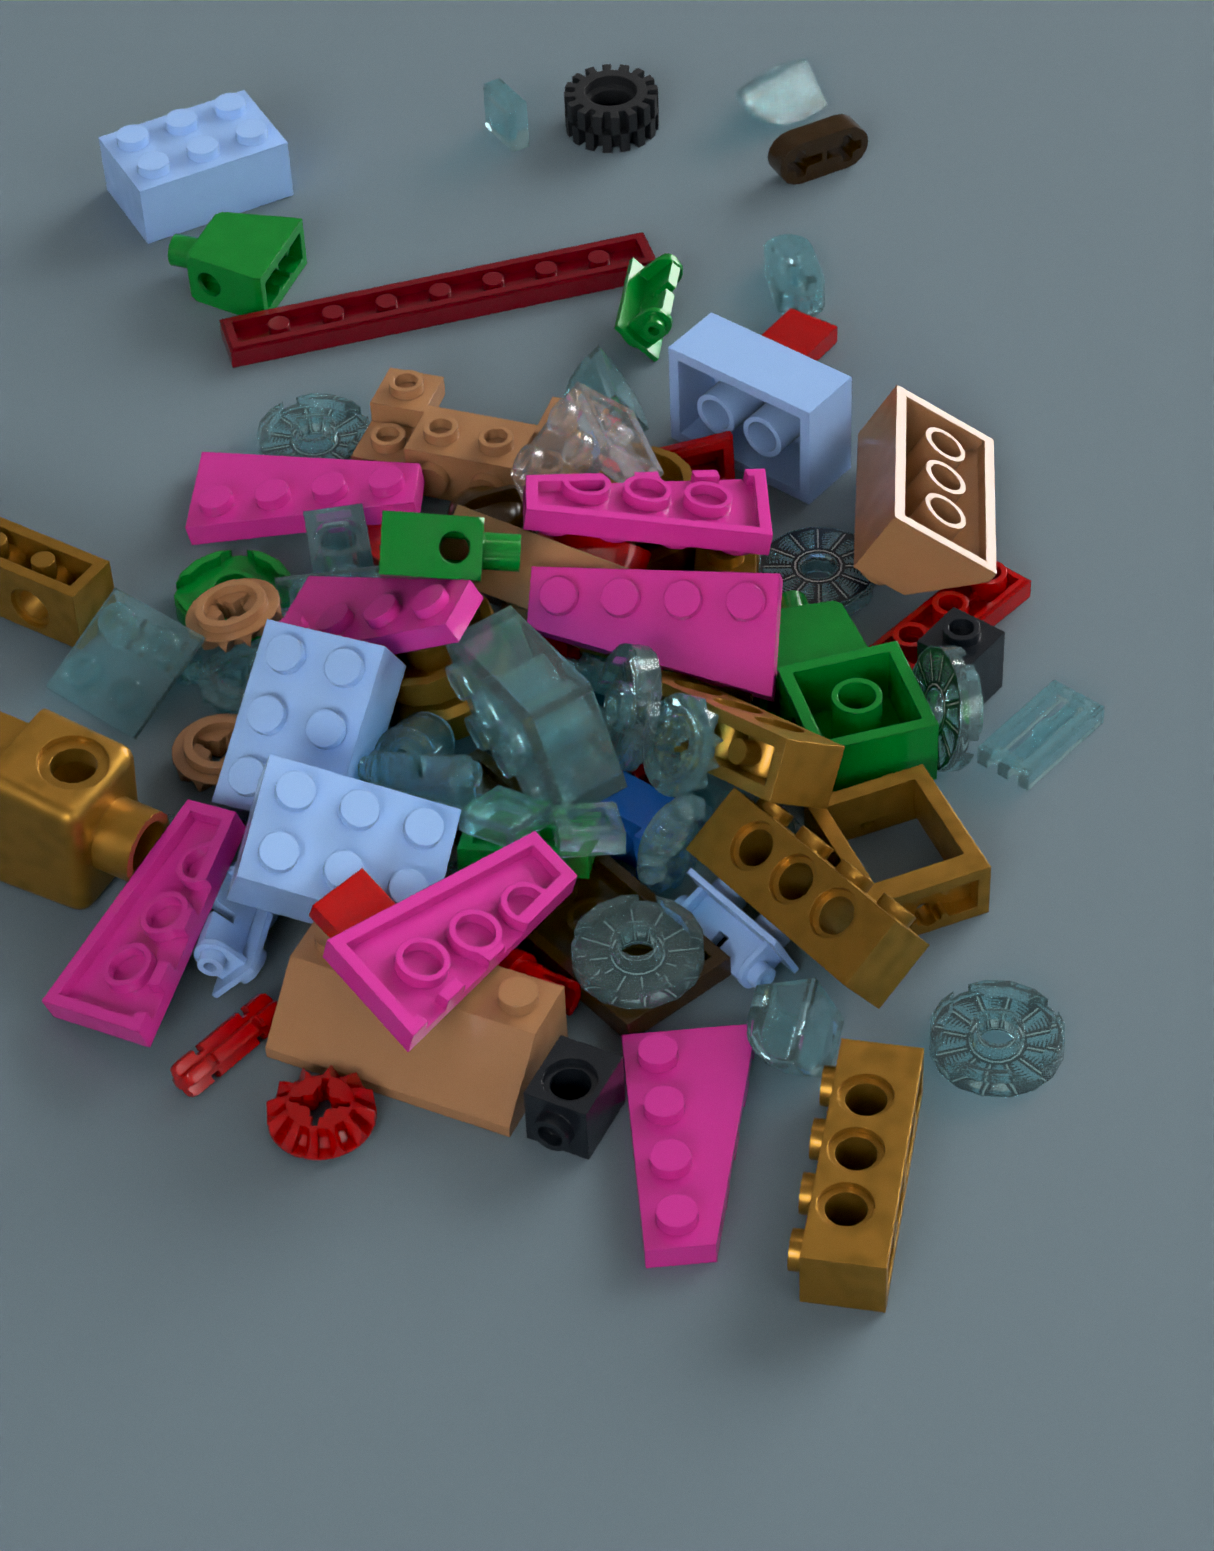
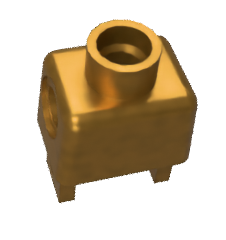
M46 708L41 709L29 723L0 711V881L73 909H86L95 902L115 877L127 882L169 826L168 816L162 811L138 802L134 756L125 745Z

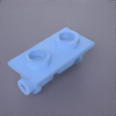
M236 861L232 862L212 906V909L215 911L208 915L194 950V958L197 961L198 969L205 975L217 976L212 996L215 998L220 997L238 983L247 984L257 976L267 957V952L263 947L268 930L279 916L269 911L226 900Z
M690 868L687 874L698 888L690 896L682 895L672 903L671 908L715 945L724 937L728 939L720 949L730 956L731 975L743 987H755L757 990L767 988L773 982L776 975L774 968L780 962L794 974L799 970L784 949L791 940L762 914L753 920L744 913L742 909L747 905L746 901L720 878H717L710 884Z

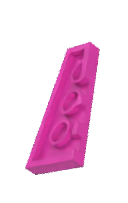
M202 452L185 528L191 545L378 525L382 524V510L420 513L425 479L420 463Z
M765 468L745 469L743 479L719 480L720 476L717 470H692L690 481H664L661 479L658 471L634 472V476L626 479L624 483H611L610 479L603 473L526 475L523 491V530L539 531L548 536L570 534L598 537L611 543L636 541L661 544L670 549L692 547L721 550L734 556L747 554L769 556L773 532Z
M531 566L527 628L536 635L606 655L611 653L628 659H632L640 649L650 648L656 655L659 668L662 671L667 669L695 677L698 681L722 688L726 686L751 693L753 697L775 703L783 579L780 573ZM644 651L643 665L647 666L645 662L649 664L647 659L650 660L646 655L648 654L646 651ZM653 658L651 667L655 668L656 661L655 658Z
M308 576L284 618L278 622L382 645L393 654H399L459 642L480 606L483 597L471 580Z
M190 799L185 802L42 999L43 1004L53 1017L149 1048L151 1047L243 838L246 826L235 811Z
M534 831L329 938L326 941L322 957L405 1050L409 1052L572 893L577 874Z
M757 1023L621 1035L645 1268L717 1262L730 1192L733 1160L736 1159L742 1111L746 1105L751 1062L754 1059L756 1050Z

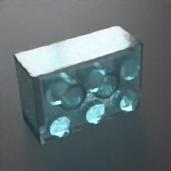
M511 605L467 627L459 642L446 644L452 664L445 667V672L461 701L467 700L471 715L465 717L464 721L472 740L480 751L483 752L488 748L491 750L498 768L507 779L513 776L517 777L522 792L533 807L542 804L561 823L628 787L591 683Z

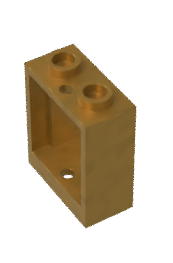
M923 764L832 792L827 809L804 807V826L834 849L827 858V861L834 867H837L840 861L845 859L870 880L872 879L847 840L917 818L944 861L876 882L867 893L875 901H878L885 892L911 912L916 919L909 929L915 934L920 935L989 912L991 866Z

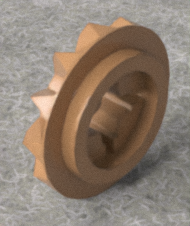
M255 578L229 580L201 594L189 607L185 623L191 640L198 641L204 650H212L220 646L227 653L235 645L245 644L251 647V640L257 636H262L267 619L274 621L282 619L280 606L282 602L277 589L269 582Z
M226 713L207 716L189 724L178 734L172 746V760L180 781H193L199 792L217 785L225 756L220 761H213L212 755L221 757L227 752L238 714Z

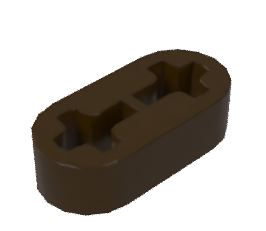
M837 114L781 134L773 141L767 158L769 165L786 183L792 185L802 184L856 164L867 150L868 137L866 132L850 116Z

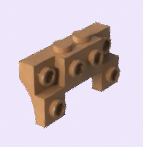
M390 367L370 401L372 421L351 455V459L420 463L425 479L423 496L452 501L459 492L471 487L515 485L521 493L523 504L526 475L567 474L569 469L584 457L590 455V449L604 417L607 418L608 406L586 403L576 399L552 397L538 425L441 408L439 405L445 396L444 377Z

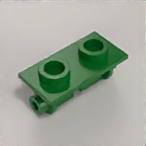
M668 253L657 257L645 267L635 258L629 261L614 327L626 343L641 350L654 362L659 359L663 337L671 330V310L675 296L673 290L676 289L677 283L683 275V266L678 258Z

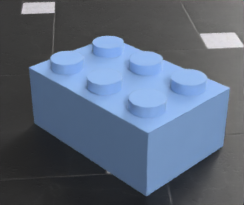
M245 90L236 93H225L214 100L187 109H176L165 116L138 125H126L116 132L98 137L107 190L147 244L174 236L176 233L180 234L206 225L215 214L221 212L242 213L294 195L288 142Z
M712 312L668 347L671 438L684 442L731 431L733 434L735 469L744 473L745 469L765 468L768 485L807 504L812 503L851 468V376Z
M267 619L211 802L220 808L235 811L241 820L248 821L258 780L270 754L372 783L406 665L388 648L382 645Z
M270 754L258 780L226 900L312 924L314 921L309 917V913L313 904L363 868L395 903H398L445 878L462 810Z

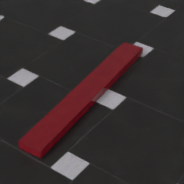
M640 232L228 317L219 320L220 331L233 368L624 287L629 261L632 258H635L645 267L656 257L644 233Z

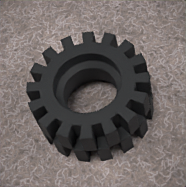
M611 64L602 65V71L597 72L594 67L585 69L586 77L577 73L572 77V82H567L564 92L566 132L569 137L573 136V142L578 146L586 142V149L595 151L598 146H603V153H612V147L619 146L621 152L630 151V143L635 144L639 148L645 145V138L652 140L656 135L655 129L658 130L659 128L658 87L651 75L644 77L643 70L636 68L630 73L629 65L620 64L618 70H611Z

